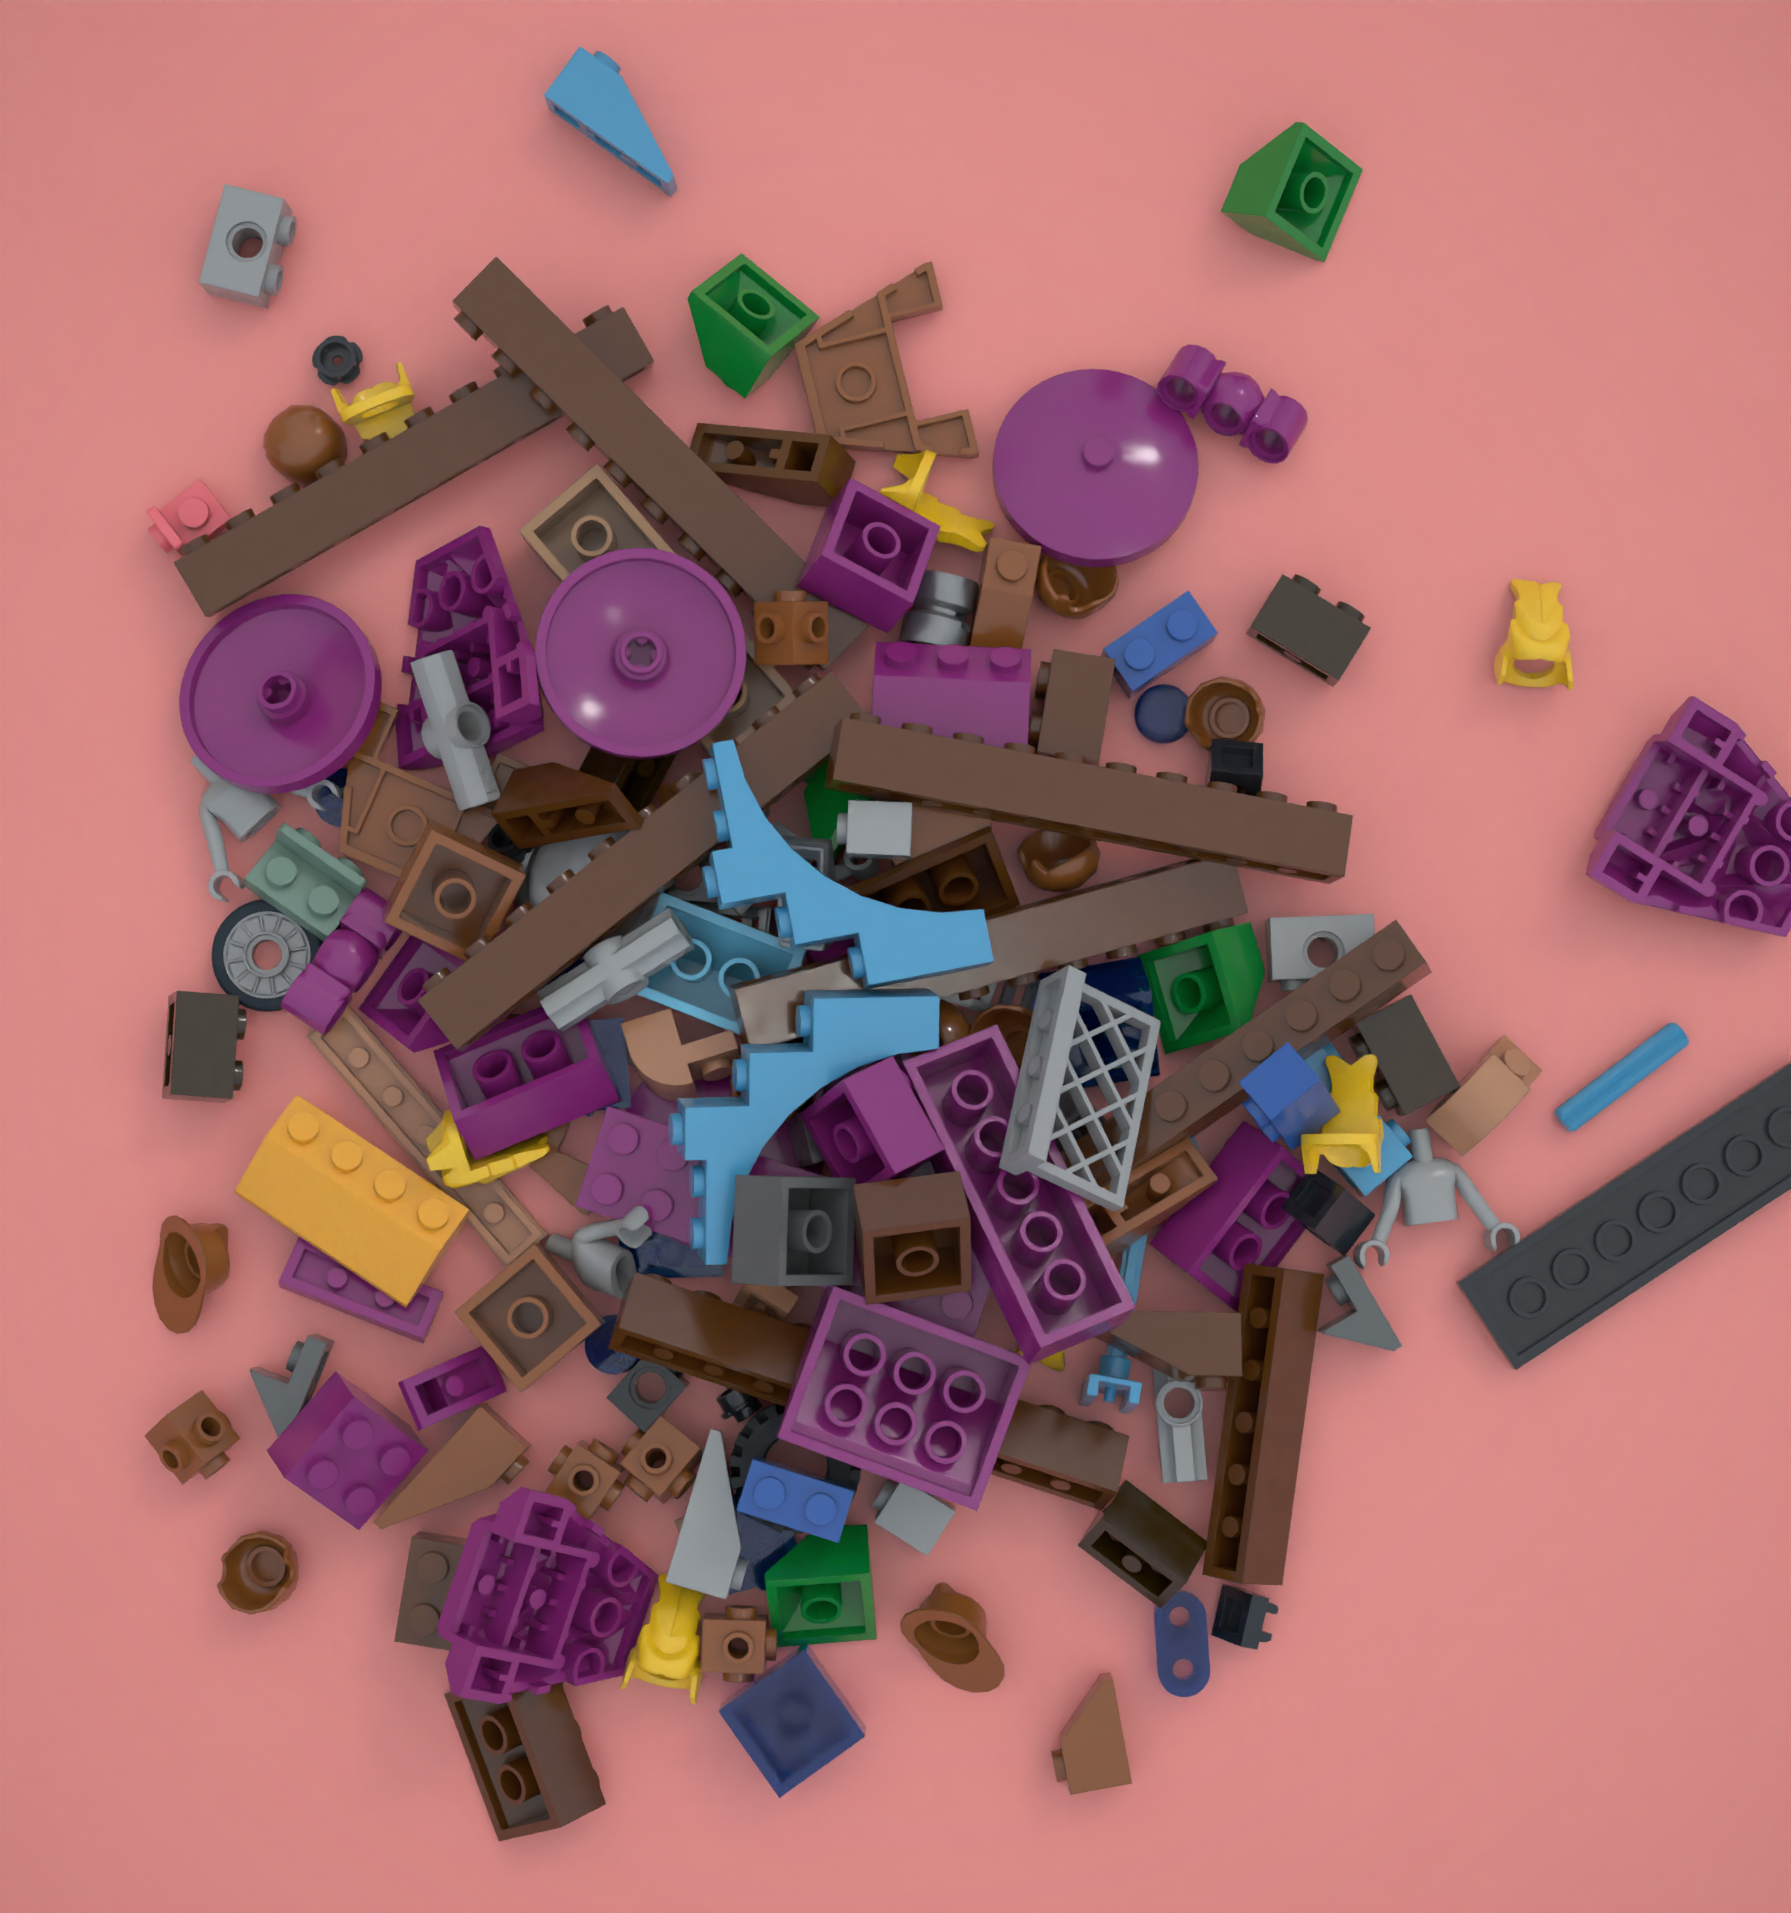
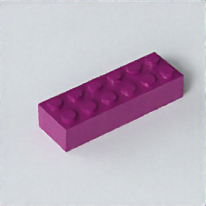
M994 1025L941 1046L939 1049H934L903 1061L900 1070L904 1071L909 1077L913 1093L944 1147L942 1152L930 1159L931 1165L936 1174L960 1171L971 1219V1248L1027 1364L1030 1365L1121 1326L1136 1307L1082 1197L1028 1171L1016 1176L999 1168L1020 1070L998 1026ZM1052 1140L1046 1161L1065 1170L1067 1166L1054 1140Z

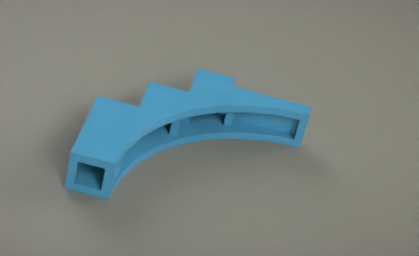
M734 740L712 743L709 751L710 758L702 759L703 772L707 790L717 789L721 810L712 811L713 823L718 843L727 841L728 849L711 852L709 856L710 866L702 867V876L707 898H717L719 910L781 898L783 906L775 907V918L780 939L789 937L791 950L853 938L855 947L847 948L850 971L853 979H862L864 990L987 967L994 962L984 909L940 913L899 908L860 896L821 874L790 848L765 817L745 780Z
M929 988L804 991V1005H797L795 1012L796 1034L798 1037H804V1043L741 1044V1059H734L732 1063L734 1091H741L740 1097L677 1098V1113H670L669 1142L670 1145H677V1151L685 1161L698 1160V1165H691L689 1172L691 1197H698V1217L690 1218L689 1241L692 1250L698 1249V1255L705 1265L727 1264L731 1223L734 1217L735 1175H749L762 1148L795 1109L823 1086L859 1066L896 1054L939 1049V995Z

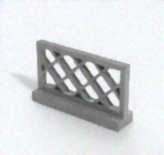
M1068 965L1040 981L999 1168L1016 1176L1028 1171L1115 1212L1122 1209L1124 1205L1161 1021L1085 984L1086 973ZM1081 1001L1093 1007L1102 1026L1088 1032L1079 1014ZM1122 1022L1142 1030L1138 1050L1132 1053L1118 1027V1024ZM1104 1031L1118 1060L1108 1065H1104L1091 1038ZM1076 1044H1079L1092 1071L1079 1079L1069 1060L1070 1049ZM1119 1065L1122 1066L1131 1084L1129 1095L1121 1099L1108 1073V1070ZM1094 1077L1109 1105L1097 1112L1094 1111L1081 1085ZM1067 1090L1082 1117L1081 1120L1069 1126L1059 1107L1060 1095ZM1112 1111L1121 1130L1119 1143L1111 1146L1098 1117ZM1084 1124L1099 1152L1087 1159L1084 1158L1071 1132ZM1056 1138H1059L1072 1164L1071 1167L1065 1170L1046 1161L1050 1142ZM1101 1158L1111 1176L1109 1191L1097 1185L1088 1166Z

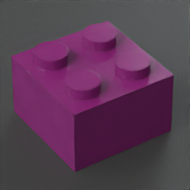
M850 478L824 512L797 586L888 634L914 603L941 526Z
M893 1056L843 1079L800 1113L833 1176L856 1178V1184L905 1178L944 1150L942 1143L913 1093L909 1077L904 1071L900 1070Z
M336 1371L267 1450L285 1479L358 1530L361 1529L428 1451L408 1423Z

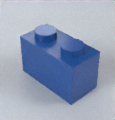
M1188 590L1103 648L1101 657L1116 659L1113 676L1130 699L1212 643L1218 632Z
M1289 1042L1284 1044L1238 1082L1249 1097L1242 1105L1252 1116L1257 1126L1272 1143L1281 1137L1292 1151L1301 1144L1302 1134H1314L1341 1112L1320 1078Z
M755 1455L752 1459L736 1511L839 1543L855 1487Z

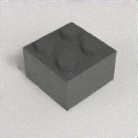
M735 1175L732 1283L766 1286L853 1285L855 1228L853 1185L856 1184V1178L798 1175Z

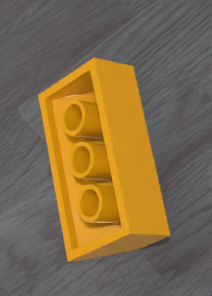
M296 1094L265 1136L234 1192L405 1308L408 1307L465 1227L470 1210L298 1094Z

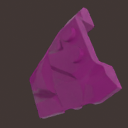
M478 526L416 560L408 625L418 629L415 657L403 656L401 672L411 674L412 681L409 704H397L400 714L395 723L398 766L401 769L415 770L444 765L442 759L432 756L423 743L421 734L422 724L428 716L410 663L447 650H453L469 701L479 705L486 712L490 721V737L487 743L484 744L488 758L544 731V709L535 654L491 529Z
M1689 696L1671 715L1661 734L1653 735L1646 742L1595 830L1593 838L1598 842L1589 856L1585 875L1628 902L1786 937L1791 929V797L1774 778L1777 772L1768 761H1761L1745 742L1744 738L1747 735L1736 722L1695 696Z
M520 1487L500 1502L496 1514L480 1517L472 1523L442 1609L437 1628L439 1637L452 1643L445 1662L451 1693L462 1698L501 1704L510 1702L512 1694L528 1690L535 1695L549 1693L550 1687L553 1684L567 1682L573 1686H579L623 1676L630 1650L636 1645L659 1575L623 1545L613 1542L603 1534L605 1530L597 1523L585 1519L576 1511L577 1507L568 1499Z

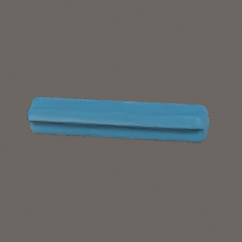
M1675 1022L1664 1026L1559 1106L1554 1112L1558 1121L1567 1131H1576L1689 1044V1039L1685 1032Z

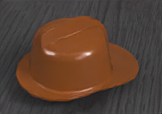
M174 1215L166 1217L161 1225L160 1246L154 1269L152 1290L154 1304L160 1320L168 1330L180 1334L189 1332L196 1325L201 1313L204 1297L222 1286L227 1280L230 1273V1259L228 1254V1229L225 1225L220 1223L188 1224L185 1219Z
M941 1582L925 1598L919 1609L904 1615L900 1622L902 1634L918 1650L932 1670L944 1681L958 1689L973 1693L989 1692L1000 1685L1004 1678V1664L997 1651L986 1638L987 1621L985 1610L974 1599L957 1593L947 1583Z

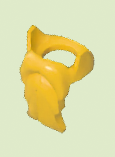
M401 361L396 364L400 380L397 384L391 381L376 384L373 388H366L354 396L352 404L346 403L339 389H331L343 424L354 425L364 441H368L383 432H386L391 439L408 429L404 421L414 415L411 402L415 398V394Z
M925 450L918 454L898 453L893 468L909 479L901 485L881 488L880 494L940 525L936 541L958 545L974 552H983L987 544L983 536L991 533L995 524L989 520L962 514L957 508L938 502V498L923 491L937 453L930 450Z
M1522 579L1510 580V589L1516 598V602L1512 610L1513 619L1510 621L1507 640L1499 648L1494 660V673L1497 684H1502L1503 681L1524 687H1549L1564 684L1568 690H1573L1572 653L1569 647L1571 635L1568 624L1563 622V606L1558 602L1557 598L1562 588L1559 582L1539 584L1536 581ZM1541 658L1545 661H1553L1551 667L1539 673L1522 672L1513 664L1516 659L1536 660Z
M1336 1055L1326 1057V1066L1332 1082V1092L1329 1094L1341 1112L1322 1126L1321 1134L1301 1135V1150L1305 1174L1317 1173L1320 1155H1324L1331 1164L1339 1167L1350 1168L1354 1166L1361 1168L1372 1165L1374 1173H1381V1145L1384 1139L1382 1119L1377 1118L1378 1096L1374 1092L1373 1085L1378 1064L1375 1055H1364L1352 1065Z
M450 1109L444 1110L441 1123L425 1138L429 1152H431L426 1158L430 1171L442 1170V1180L450 1188L465 1187L476 1182L487 1184L503 1175L529 1166L550 1151L549 1144H546L548 1141L547 1133H542L475 1161L454 1123Z
M661 1573L658 1577L659 1601L652 1605L650 1622L643 1625L637 1639V1645L630 1650L620 1689L625 1690L630 1679L637 1678L663 1687L690 1690L691 1704L696 1705L703 1679L701 1662L698 1658L700 1636L696 1635L701 1618L698 1607L707 1594L665 1582L667 1574Z

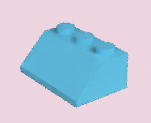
M666 893L660 894L652 918L668 908L673 910L690 934L695 948L672 962L669 966L648 978V985L636 995L724 1030H732L734 1034L741 1036L728 986L802 966L807 950H791V948L781 947L778 937Z

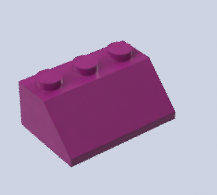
M876 642L872 715L882 719L881 725L901 728L903 723H918L932 727L933 735L953 738L954 733H970L983 737L985 745L1004 748V744L1009 742L1028 745L1031 649L973 647L957 644L932 645L907 642Z
M540 1006L497 1024L463 1052L458 1051L452 1043L433 1051L454 1123L475 1161L620 1101L608 1063L588 1016L569 1029L561 1031L548 1017L544 1008Z
M1244 1120L1209 1165L1218 1178L1217 1182L1171 1215L1150 1243L1153 1248L1237 1313L1244 1263L1277 1267L1305 1231L1301 1224L1281 1208L1306 1175L1304 1165L1284 1147L1276 1142L1272 1143L1265 1134Z

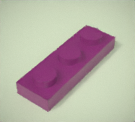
M298 1237L278 1282L279 1287L422 1344L425 1342L444 1297V1292L423 1284L408 1307L405 1308L301 1237Z

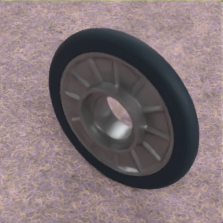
M263 899L251 901L229 914L217 930L212 946L214 974L227 995L239 996L240 1005L256 1011L271 1012L282 1010L283 1008L280 1005L283 997L298 975L305 970L309 962L312 963L323 941ZM271 940L276 942L281 948L282 958L275 968L263 970L255 962V949L260 943Z

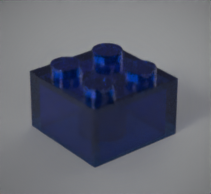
M807 1642L771 1666L764 1674L756 1677L754 1682H749L721 1702L718 1711L779 1798L866 1736L865 1724Z

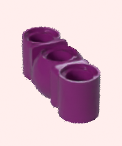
M1189 344L1183 346L1177 352L1158 382L1157 391L1163 403L1175 411L1186 412L1192 419H1195L1201 410L1205 422L1214 432L1224 436L1244 435L1239 446L1249 448L1251 453L1259 460L1275 464L1283 462L1290 454L1307 425L1308 417L1304 407L1293 398L1279 396L1272 388L1265 398L1260 386L1250 375L1242 372L1222 373L1226 362L1217 360L1209 350L1199 345Z
M368 887L357 895L344 916L340 919L339 929L332 931L324 940L315 954L312 963L309 962L305 970L298 975L286 992L280 1007L324 1036L334 1027L347 1005L352 1001V993L359 991L374 971L378 960L383 959L385 953L393 946L403 932L384 922L383 908L387 903L386 899Z

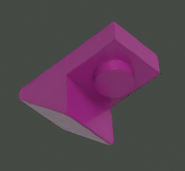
M483 1346L398 1382L418 1431L507 1392L493 1358Z

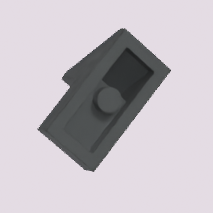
M1341 1255L1327 1263L1326 1267L1331 1273V1276L1325 1279L1328 1289L1339 1306L1348 1302L1351 1310L1322 1326L1317 1332L1390 1351L1400 1348L1402 1346L1350 1256L1345 1255L1344 1257Z
M318 1334L308 1335L305 1343L298 1340L292 1349L286 1365V1370L293 1372L290 1379L261 1367L250 1368L252 1379L278 1437L312 1399L335 1341Z

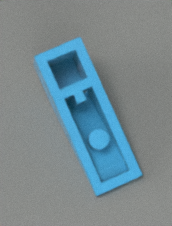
M580 46L544 94L548 109L672 197L677 190L674 175L622 76L618 74L621 70L620 66L603 52L596 50L594 55H592Z

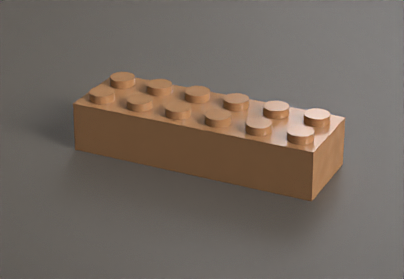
M598 463L519 530L527 544L561 583L584 563L608 552L629 548H652L676 554ZM746 634V666L737 698L718 727L699 742L708 753L712 743L732 740L733 738L739 744L755 732L751 725L758 717L773 706H776L781 712L797 699L792 693L794 690L772 665H755V645Z

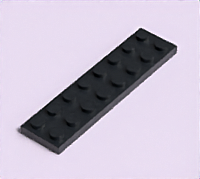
M1791 1061L1521 1238L1520 1242L1516 1245L1509 1246L1456 1281L1461 1292L1512 1369L1517 1370L1791 1189Z

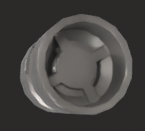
M925 570L913 603L915 605L914 610L904 615L899 642L966 646L970 627L963 620L964 616L974 612L979 584L958 575Z

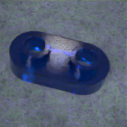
M1179 1590L1162 1609L1156 1605L1154 1607L1156 1667L1159 1680L1169 1693L1179 1697H1190L1199 1693L1206 1686L1210 1677L1207 1616L1205 1608L1197 1596L1189 1591ZM1181 1606L1186 1608L1189 1612L1188 1620L1182 1625L1173 1624L1169 1618L1170 1612L1175 1607ZM1180 1659H1187L1192 1663V1671L1185 1677H1178L1173 1673V1666Z

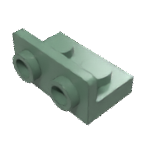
M282 823L278 828L275 842L244 878V887L323 942L332 931L339 929L340 919L344 916L353 900L367 885V881L363 878V873L357 865L344 857L336 859L321 848L319 840L303 828L294 830L286 823Z

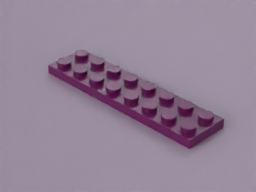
M607 1106L575 1206L613 1219H622L635 1206H643L649 1216L644 1225L651 1228L653 1232L690 1244L689 1222L690 1218L698 1217V1197H691L689 1172L691 1165H698V1160L685 1161L677 1151V1145H670L667 1124ZM762 1155L758 1156L749 1175L823 1176ZM734 1217L731 1223L728 1256L732 1258ZM854 1228L853 1285L835 1286L864 1296L856 1258ZM971 1248L972 1291L884 1302V1304L975 1337L991 1287Z

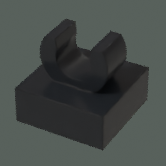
M1223 1584L1211 1635L1240 1647L1258 1649L1259 1642H1268L1272 1638V1634L1262 1630L1266 1612L1277 1614L1278 1607L1268 1602L1269 1598L1240 1587Z

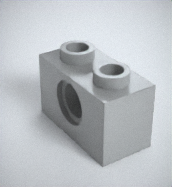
M224 184L199 283L208 294L262 308L268 307L271 295H278L284 274L283 266L279 265L283 246H291L296 230V217L292 216L293 211L284 198ZM250 238L263 240L262 249L256 256L251 258L240 257V247L246 240Z
M1374 914L1273 917L1267 919L1265 926L1268 982H1281V991H1294L1325 969L1313 965L1308 958V946L1313 940L1321 939L1332 946L1334 959L1331 964H1333L1375 934Z

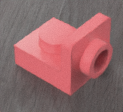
M201 479L194 482L160 510L153 505L146 511L155 523L148 528L153 538L166 553L175 549L182 556L183 554L180 551L182 546L204 534H207L209 539L212 540L227 528L225 522L231 519Z

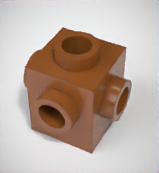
M775 591V602H754L755 665L829 664L828 601H807L806 591Z
M203 1390L165 1415L145 1435V1438L159 1454L162 1464L166 1469L175 1474L182 1485L198 1473H201L206 1480L230 1461L225 1452L241 1439L233 1430L227 1416L215 1407Z
M660 1416L647 1432L644 1433L639 1429L623 1447L621 1453L625 1458L621 1461L620 1465L629 1475L625 1479L624 1484L645 1502H648L652 1496L657 1498L662 1504H665L671 1496L679 1499L696 1479L697 1475L692 1471L701 1462L702 1450L664 1417ZM658 1460H666L662 1467L652 1468Z
M593 1439L590 1445L581 1440L574 1449L564 1445L547 1470L555 1475L545 1492L568 1499L577 1507L576 1511L585 1519L591 1520L599 1506L609 1511L625 1487V1484L617 1480L623 1472L622 1466L616 1463L620 1455L597 1439ZM581 1470H586L592 1474L594 1478L593 1485H586L580 1480L579 1473Z
M749 1605L725 1606V1614L705 1613L702 1625L701 1672L723 1673V1681L735 1683L754 1682L755 1674H764L766 1660L776 1661L777 1629H767L768 1615H756L757 1607ZM742 1638L748 1643L749 1647L743 1650L737 1649L733 1646L731 1640Z

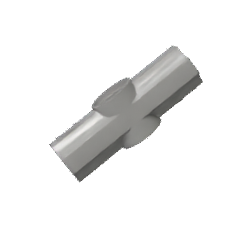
M447 650L411 662L410 664L428 716L422 724V740L432 756L442 759L459 811L461 812L498 800L500 792L484 746L490 737V721L486 712L479 705L469 701L453 650Z
M668 908L626 936H614L595 945L584 955V962L538 991L540 1003L557 1028L565 1031L606 1004H618L638 994L648 985V978L669 966L672 962L695 948L692 938L674 911Z
M1152 1368L1154 1384L1153 1406L1157 1420L1162 1483L1208 1480L1201 1392L1195 1390V1382H1179ZM1177 1387L1186 1390L1192 1399V1407L1189 1413L1181 1418L1170 1416L1164 1407L1166 1394L1171 1389Z

